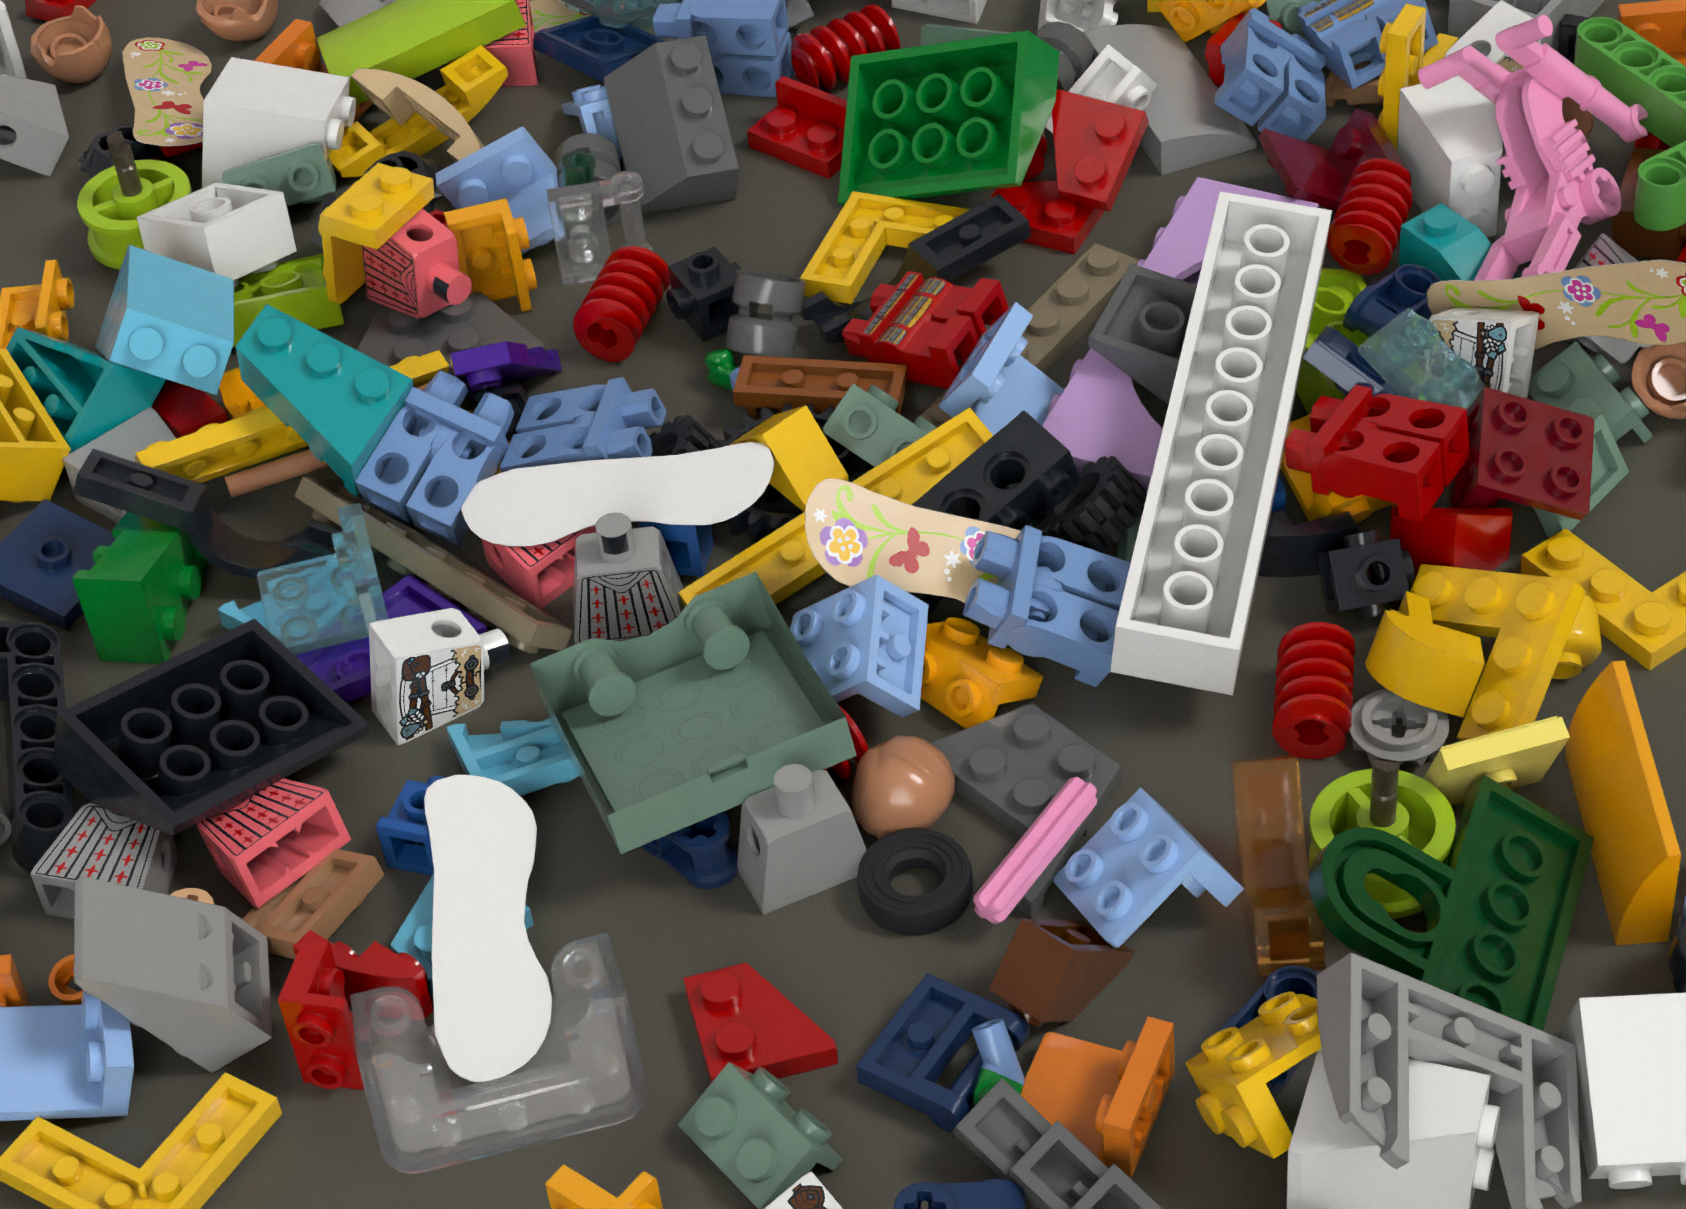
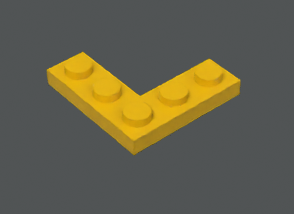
M1407 3L1393 23L1388 22L1385 25L1379 45L1380 53L1386 54L1385 67L1378 83V96L1384 97L1383 110L1380 113L1378 122L1396 151L1398 146L1400 89L1421 84L1418 70L1444 58L1446 52L1458 41V37L1439 33L1437 35L1438 44L1429 48L1428 51H1424L1426 8Z
M853 191L800 279L806 281L804 297H812L822 291L832 301L852 304L886 245L907 248L910 242L971 209Z
M1566 528L1522 554L1520 572L1523 574L1575 579L1586 591L1585 594L1596 602L1600 633L1649 671L1686 648V571L1651 592Z
M1421 564L1410 592L1429 598L1433 624L1471 635L1496 638L1457 738L1460 741H1465L1535 722L1586 591L1575 579Z
M225 1072L140 1169L37 1116L0 1156V1181L52 1209H201L282 1115V1111L277 1097Z

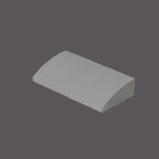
M1143 24L1113 25L1083 31L1094 49V59L1109 44L1132 64L1145 72L1158 85L1151 93L1152 96L1149 104L1143 110L1146 112L1149 123L1140 141V146L1161 175L1257 149V140L1243 121L1214 104L1215 92L1218 90L1217 86L1176 31Z

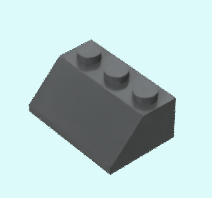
M706 35L655 43L604 77V87L635 215L736 199L739 167Z

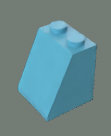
M128 244L95 348L111 362L217 395L234 344V279Z

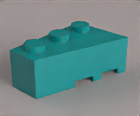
M266 304L236 345L241 379L286 427L290 425L309 445L312 454L320 462L325 461L344 481V487L356 498L360 492L355 484V480L396 415L406 405L405 399L413 387V379Z
M17 327L6 347L71 448L69 454L151 407L167 380L111 362L104 355L74 343L21 327Z

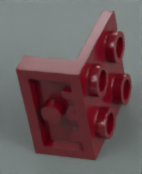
M1356 108L1346 125L1338 131L1330 149L1265 128L1258 136L1261 145L1268 155V163L1276 169L1285 185V193L1291 198L1318 203L1320 206L1331 209L1335 214L1352 172L1361 162L1373 158L1389 159L1407 169L1374 114Z
M1484 387L1467 409L1470 457L1452 480L1450 508L1493 507L1498 498H1502L1573 519L1583 520L1590 511L1594 419L1590 416Z

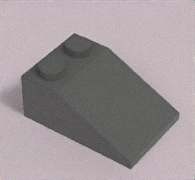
M1130 264L1088 337V346L1169 405L1197 285Z

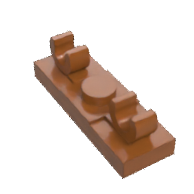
M744 355L733 389L734 405L746 407L747 414L752 419L758 418L760 408L763 407L777 409L778 414L782 413L784 403H790L793 409L805 406L806 404H813L814 413L821 414L830 406H834L836 409L853 383L864 391H867L870 385L873 384L899 402L895 412L900 414L908 383V369L906 364Z

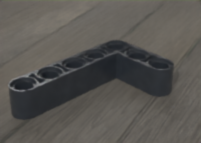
M0 621V700L3 701L12 854L15 862L21 868L32 872L35 865L74 815L72 784L53 766L57 713L66 709L61 640L58 633L52 627L43 623Z

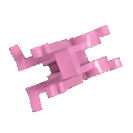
M1540 15L1519 25H1514L1497 33L1495 36L1498 48L1524 68L1510 73L1501 65L1495 64L1469 45L1418 70L1419 80L1425 89H1430L1453 77L1460 76L1496 105V119L1506 153L1496 161L1499 166L1504 164L1505 168L1502 170L1505 178L1510 176L1511 180L1508 182L1511 190L1516 188L1512 207L1505 210V220L1507 223L1505 234L1492 244L1474 281L1512 279L1518 266L1528 261H1531L1529 267L1523 270L1522 277L1564 271L1582 236L1577 230L1579 223L1592 225L1617 215L1621 209V194L1615 179L1604 168L1593 169L1592 163L1596 159L1593 154H1587L1590 147L1581 129H1575L1578 125L1577 120L1564 121L1562 99L1569 96L1580 105L1582 111H1589L1618 133L1625 142L1630 143L1647 136L1646 128L1639 123L1640 120L1648 117V113L1640 104L1627 106L1601 86L1600 81L1594 76L1584 73L1547 43L1540 44L1537 42L1550 36L1553 32L1552 22L1546 15Z

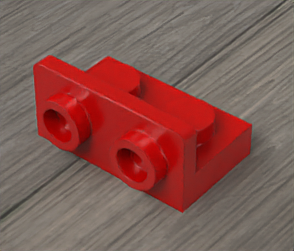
M782 76L775 82L777 105L747 130L749 147L830 179L841 169L847 100Z
M303 938L278 998L279 1007L303 1082L313 1083L325 1089L342 1087L363 1090L369 1075L356 1035V1014L354 1011L349 1010L344 993V973L341 969H337L328 940Z

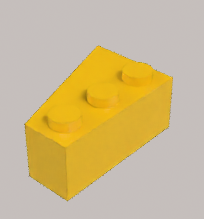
M0 349V501L13 503L43 501L44 499L50 501L64 467L62 458L69 455L71 448L8 350Z

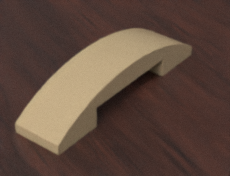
M357 68L351 75L370 102L401 126L416 112L451 139L454 143L447 152L454 162L484 147L455 107L437 92L422 83L400 74L377 69Z

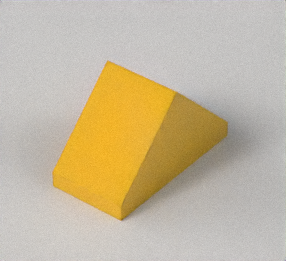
M807 405L771 416L730 444L755 442L767 446L774 460L773 473L769 484L803 512H805L809 496L818 483L827 478L841 479L849 482L847 472Z

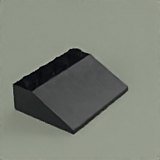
M254 618L58 712L53 766L89 802L174 836L369 734L370 724Z

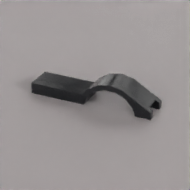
M998 194L910 242L903 264L888 285L896 286L908 271L922 273L924 281L928 278L937 277L950 282L1031 237L1029 220ZM821 291L803 301L802 310L799 315L804 320H813L820 327L821 336L827 343L845 342L842 331L852 318L868 321L873 315L870 308L871 297L864 301L843 304L830 300Z
M92 448L77 474L72 493L186 530L190 542L208 562L233 575L258 579L327 569L333 552L327 550V548L337 546L342 531L312 520L302 532L282 541H258L240 535L219 519L209 503L206 485Z

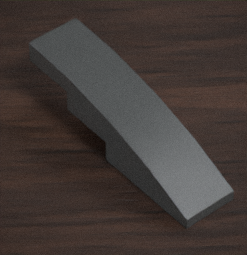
M1003 1078L952 1131L960 1141L1001 1179H1007L1019 1184L1024 1189L1026 1201L1035 1209H1162L1117 1165L1113 1163L1110 1168L1104 1165L1058 1120L1051 1125Z

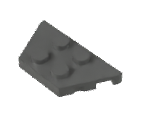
M477 292L469 294L467 299L461 304H450L425 318H414L394 309L376 313L357 351L390 367L409 356H422L440 350L449 364L448 374L452 375L450 353L503 341L526 344L527 349L538 346L543 347L545 351V346L541 340L484 294Z

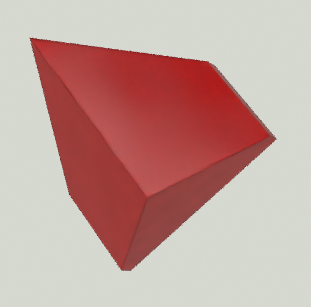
M1391 508L1390 539L1399 538L1401 550L1407 549L1413 561L1415 576H1417L1421 564L1493 571L1509 559L1513 518L1512 508H1431L1421 523L1401 518L1398 514V508Z

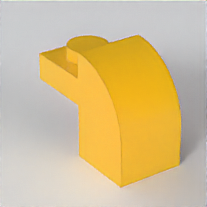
M1406 591L1398 611L1392 609L1389 611L1385 610L1365 665L1370 675L1394 694L1413 703L1463 718L1485 663L1480 637L1433 624L1429 598Z

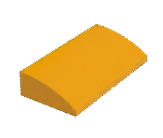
M1625 660L1612 661L1595 679L1579 703L1568 730L1570 738L1565 744L1564 754L1585 833L1594 838L1590 852L1615 946L1669 941L1681 852Z

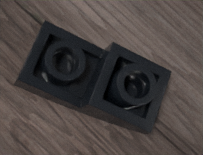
M1285 509L1271 512L1258 576L1301 577L1319 575L1315 553L1345 548L1343 536L1357 534L1358 527L1350 512L1318 518L1295 525L1291 523Z

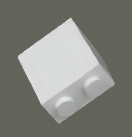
M231 57L203 103L202 188L215 182L223 183L222 173L224 170L313 142L320 143L327 161L332 150L340 149L344 128H351L354 121L356 99L355 97H349L350 77Z
M1460 76L1453 77L1430 89H1425L1422 84L1401 88L1397 153L1410 172L1414 201L1423 213L1442 203L1480 228L1486 237L1496 235L1501 165L1499 166L1496 160L1502 156L1503 140L1496 119V105Z
M1686 993L1579 998L1561 1029V1038L1576 1045L1579 1133L1588 1179L1608 1178L1610 1188L1634 1189L1652 1185V1176L1680 1175L1681 1184L1686 1185Z
M1322 1048L1319 1049L1288 1149L1287 1209H1471L1475 1188L1485 1191L1489 1190L1495 1163L1496 1149H1493L1499 1122L1500 1107L1488 1104L1491 1075L1409 1058V1163L1396 1170L1379 1156L1381 1148L1352 1121L1345 1124L1338 1117L1324 1067Z

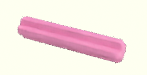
M1072 777L1066 781L974 895L973 901L976 905L974 911L980 918H986L993 924H999L1007 918L1097 805V798L1095 796L1097 789L1091 782H1084L1079 777Z

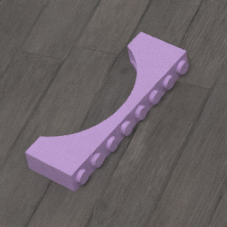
M1197 177L1187 195H1181L1178 198L1174 207L1173 217L1167 227L1159 228L1154 239L1153 249L1147 259H1140L1137 266L1197 285L1220 191L1319 208V204ZM1090 348L1083 360L1078 359L1073 365L1069 383L1063 393L1056 394L1051 400L1047 418L1042 426L1070 451L1079 474L1083 472L1084 465L1093 461L1095 464L1100 457L1106 456L1109 458L1110 456H1115L1147 491V494L1163 428L1151 417L1141 403L1133 386V378Z

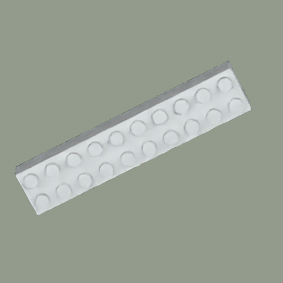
M1219 192L1115 626L1110 672L1233 696L1282 462L1284 444L1287 438L1301 371L1302 357L1305 352L1324 261L1332 210Z

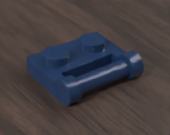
M926 973L856 1065L858 1083L927 1114L939 1128L952 1133L955 1126L971 1111L970 1106L974 1101L973 1092L983 1063L979 1049L949 1089L935 1084V1082L971 1035L972 1029L982 1023L1003 1018L1014 1050L1017 1052L1030 1036V1027L1017 1013Z

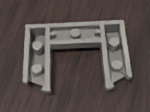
M1349 953L1317 975L1318 1025L1323 1062L1338 1117L1345 1124L1352 1121L1381 1148L1379 1156L1389 1166L1397 1170L1409 1163V1057L1417 1060L1491 1075L1488 1097L1489 1105L1500 1107L1495 1147L1511 1209H1543L1540 1200L1552 1197L1555 1198L1563 1209L1571 1208L1582 1202L1575 1044L1354 953Z

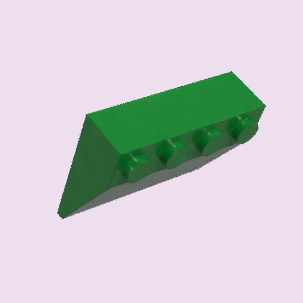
M1026 30L851 56L838 204L844 206L853 191L912 199L1021 186L1056 102L1060 51Z

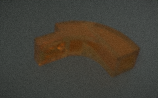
M1294 755L1231 761L1235 810L1233 825L1239 884L1244 888L1241 892V900L1248 944L1255 970L1258 975H1269L1277 969L1289 965L1303 966L1313 971L1325 970L1322 920L1313 905L1309 889V868L1304 836L1299 759Z

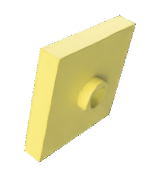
M1554 716L1442 746L1423 779L1440 790L1450 805L1466 802L1470 786L1483 774L1508 789L1540 782L1570 736L1563 718Z

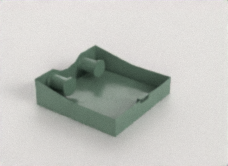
M757 572L695 596L675 620L648 636L621 642L591 638L530 663L550 722L620 854L738 806L749 796L774 787V775L777 770L785 765L800 764L813 772L818 769L824 770L857 756L846 716L802 652Z

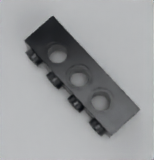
M1023 410L915 501L912 506L1002 525L1021 531L1025 525L1029 526L1050 506H1056L1063 502L1070 495L1073 487L1080 482L1070 451ZM1020 483L1018 486L1012 489H1005L1007 486L1011 484ZM909 592L929 605L928 616L937 608L943 596Z

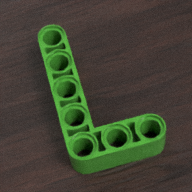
M1592 17L1586 19L1577 28L1574 65L1587 75L1598 79L1601 86L1630 107L1634 104L1643 106L1648 113V117L1640 120V125L1672 147L1640 164L1636 181L1634 220L1648 230L1668 231L1686 223V66L1613 18Z

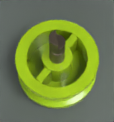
M116 131L107 136V143L115 166L98 173L84 185L77 199V208L81 220L89 227L87 240L94 258L103 265L118 269L120 272L128 244L144 249L137 217L191 194L192 191L187 175L179 167L159 160L134 161L131 146L124 142L122 131Z
M1372 759V769L1355 771L1334 780L1320 792L1313 803L1310 814L1312 842L1309 850V870L1316 856L1335 836L1345 830L1358 827L1375 828L1388 832L1447 865L1455 838L1456 823L1453 809L1443 793L1430 782L1414 774L1400 771L1399 763ZM1374 873L1364 876L1366 891L1374 900L1384 906L1392 919L1410 916L1423 911L1418 901L1400 887Z

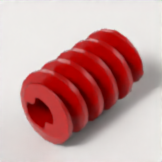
M869 4L863 7L860 12L852 11L845 15L843 19L836 18L827 23V26L819 25L813 28L809 34L800 33L795 36L791 44V64L798 82L820 89V82L825 89L831 90L836 87V75L842 82H849L851 56L901 49L900 39L891 17L885 10L878 5Z
M1373 158L1361 162L1353 170L1327 237V248L1330 254L1343 268L1356 274L1372 275L1380 273L1388 267L1400 237L1401 225L1406 222L1414 201L1410 172L1401 164L1389 159Z
M637 246L621 247L610 254L597 279L591 286L589 293L574 315L573 330L576 339L587 352L606 362H621L629 358L635 349V345L641 338L642 332L649 324V319L655 313L657 305L670 286L667 263L658 254Z
M1311 622L1294 627L1282 637L1277 648L1272 735L1279 747L1288 754L1302 759H1324L1335 756L1345 749V735L1352 727L1351 710L1353 708L1355 640L1350 632L1339 625L1326 622Z

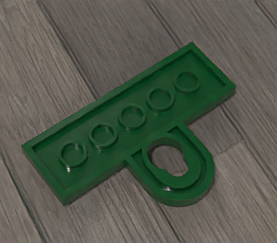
M1483 774L1469 788L1447 865L1383 830L1368 827L1352 828L1335 836L1314 859L1309 873L1310 895L1316 912L1325 926L1338 940L1373 962L1543 1031L1594 838ZM1372 873L1377 874L1413 896L1424 910L1427 919L1426 933H1414L1402 928L1393 921L1384 906L1374 900L1366 891L1364 876Z

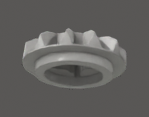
M1388 689L1377 690L1364 696L1351 710L1352 727L1349 732L1352 738L1353 750L1365 751L1370 764H1372V759L1388 760L1399 763L1400 767L1403 762L1410 761L1422 768L1429 755L1436 756L1440 748L1444 746L1446 739L1449 738V719L1447 713L1413 703ZM1396 718H1402V726H1405L1404 737L1395 738L1392 736V726L1396 725Z

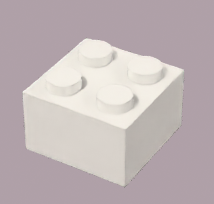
M215 182L137 217L145 250L234 279V287L239 284L238 278L249 273L272 270L278 266L279 259L297 251L284 193L279 191Z

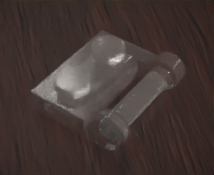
M622 171L615 174L611 180L546 189L563 285L596 280L606 260L612 253L604 207L620 206L625 247L637 246L653 252L652 246L646 242L640 198L644 194V187L639 173Z

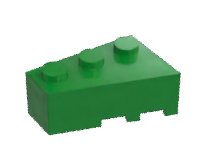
M126 512L112 529L113 538H116L111 546H98L92 553L93 562H96L91 570H78L72 577L100 661L160 664L169 659L175 642L183 638L186 614L192 600H197L200 595L202 574L208 560L190 542L186 530Z

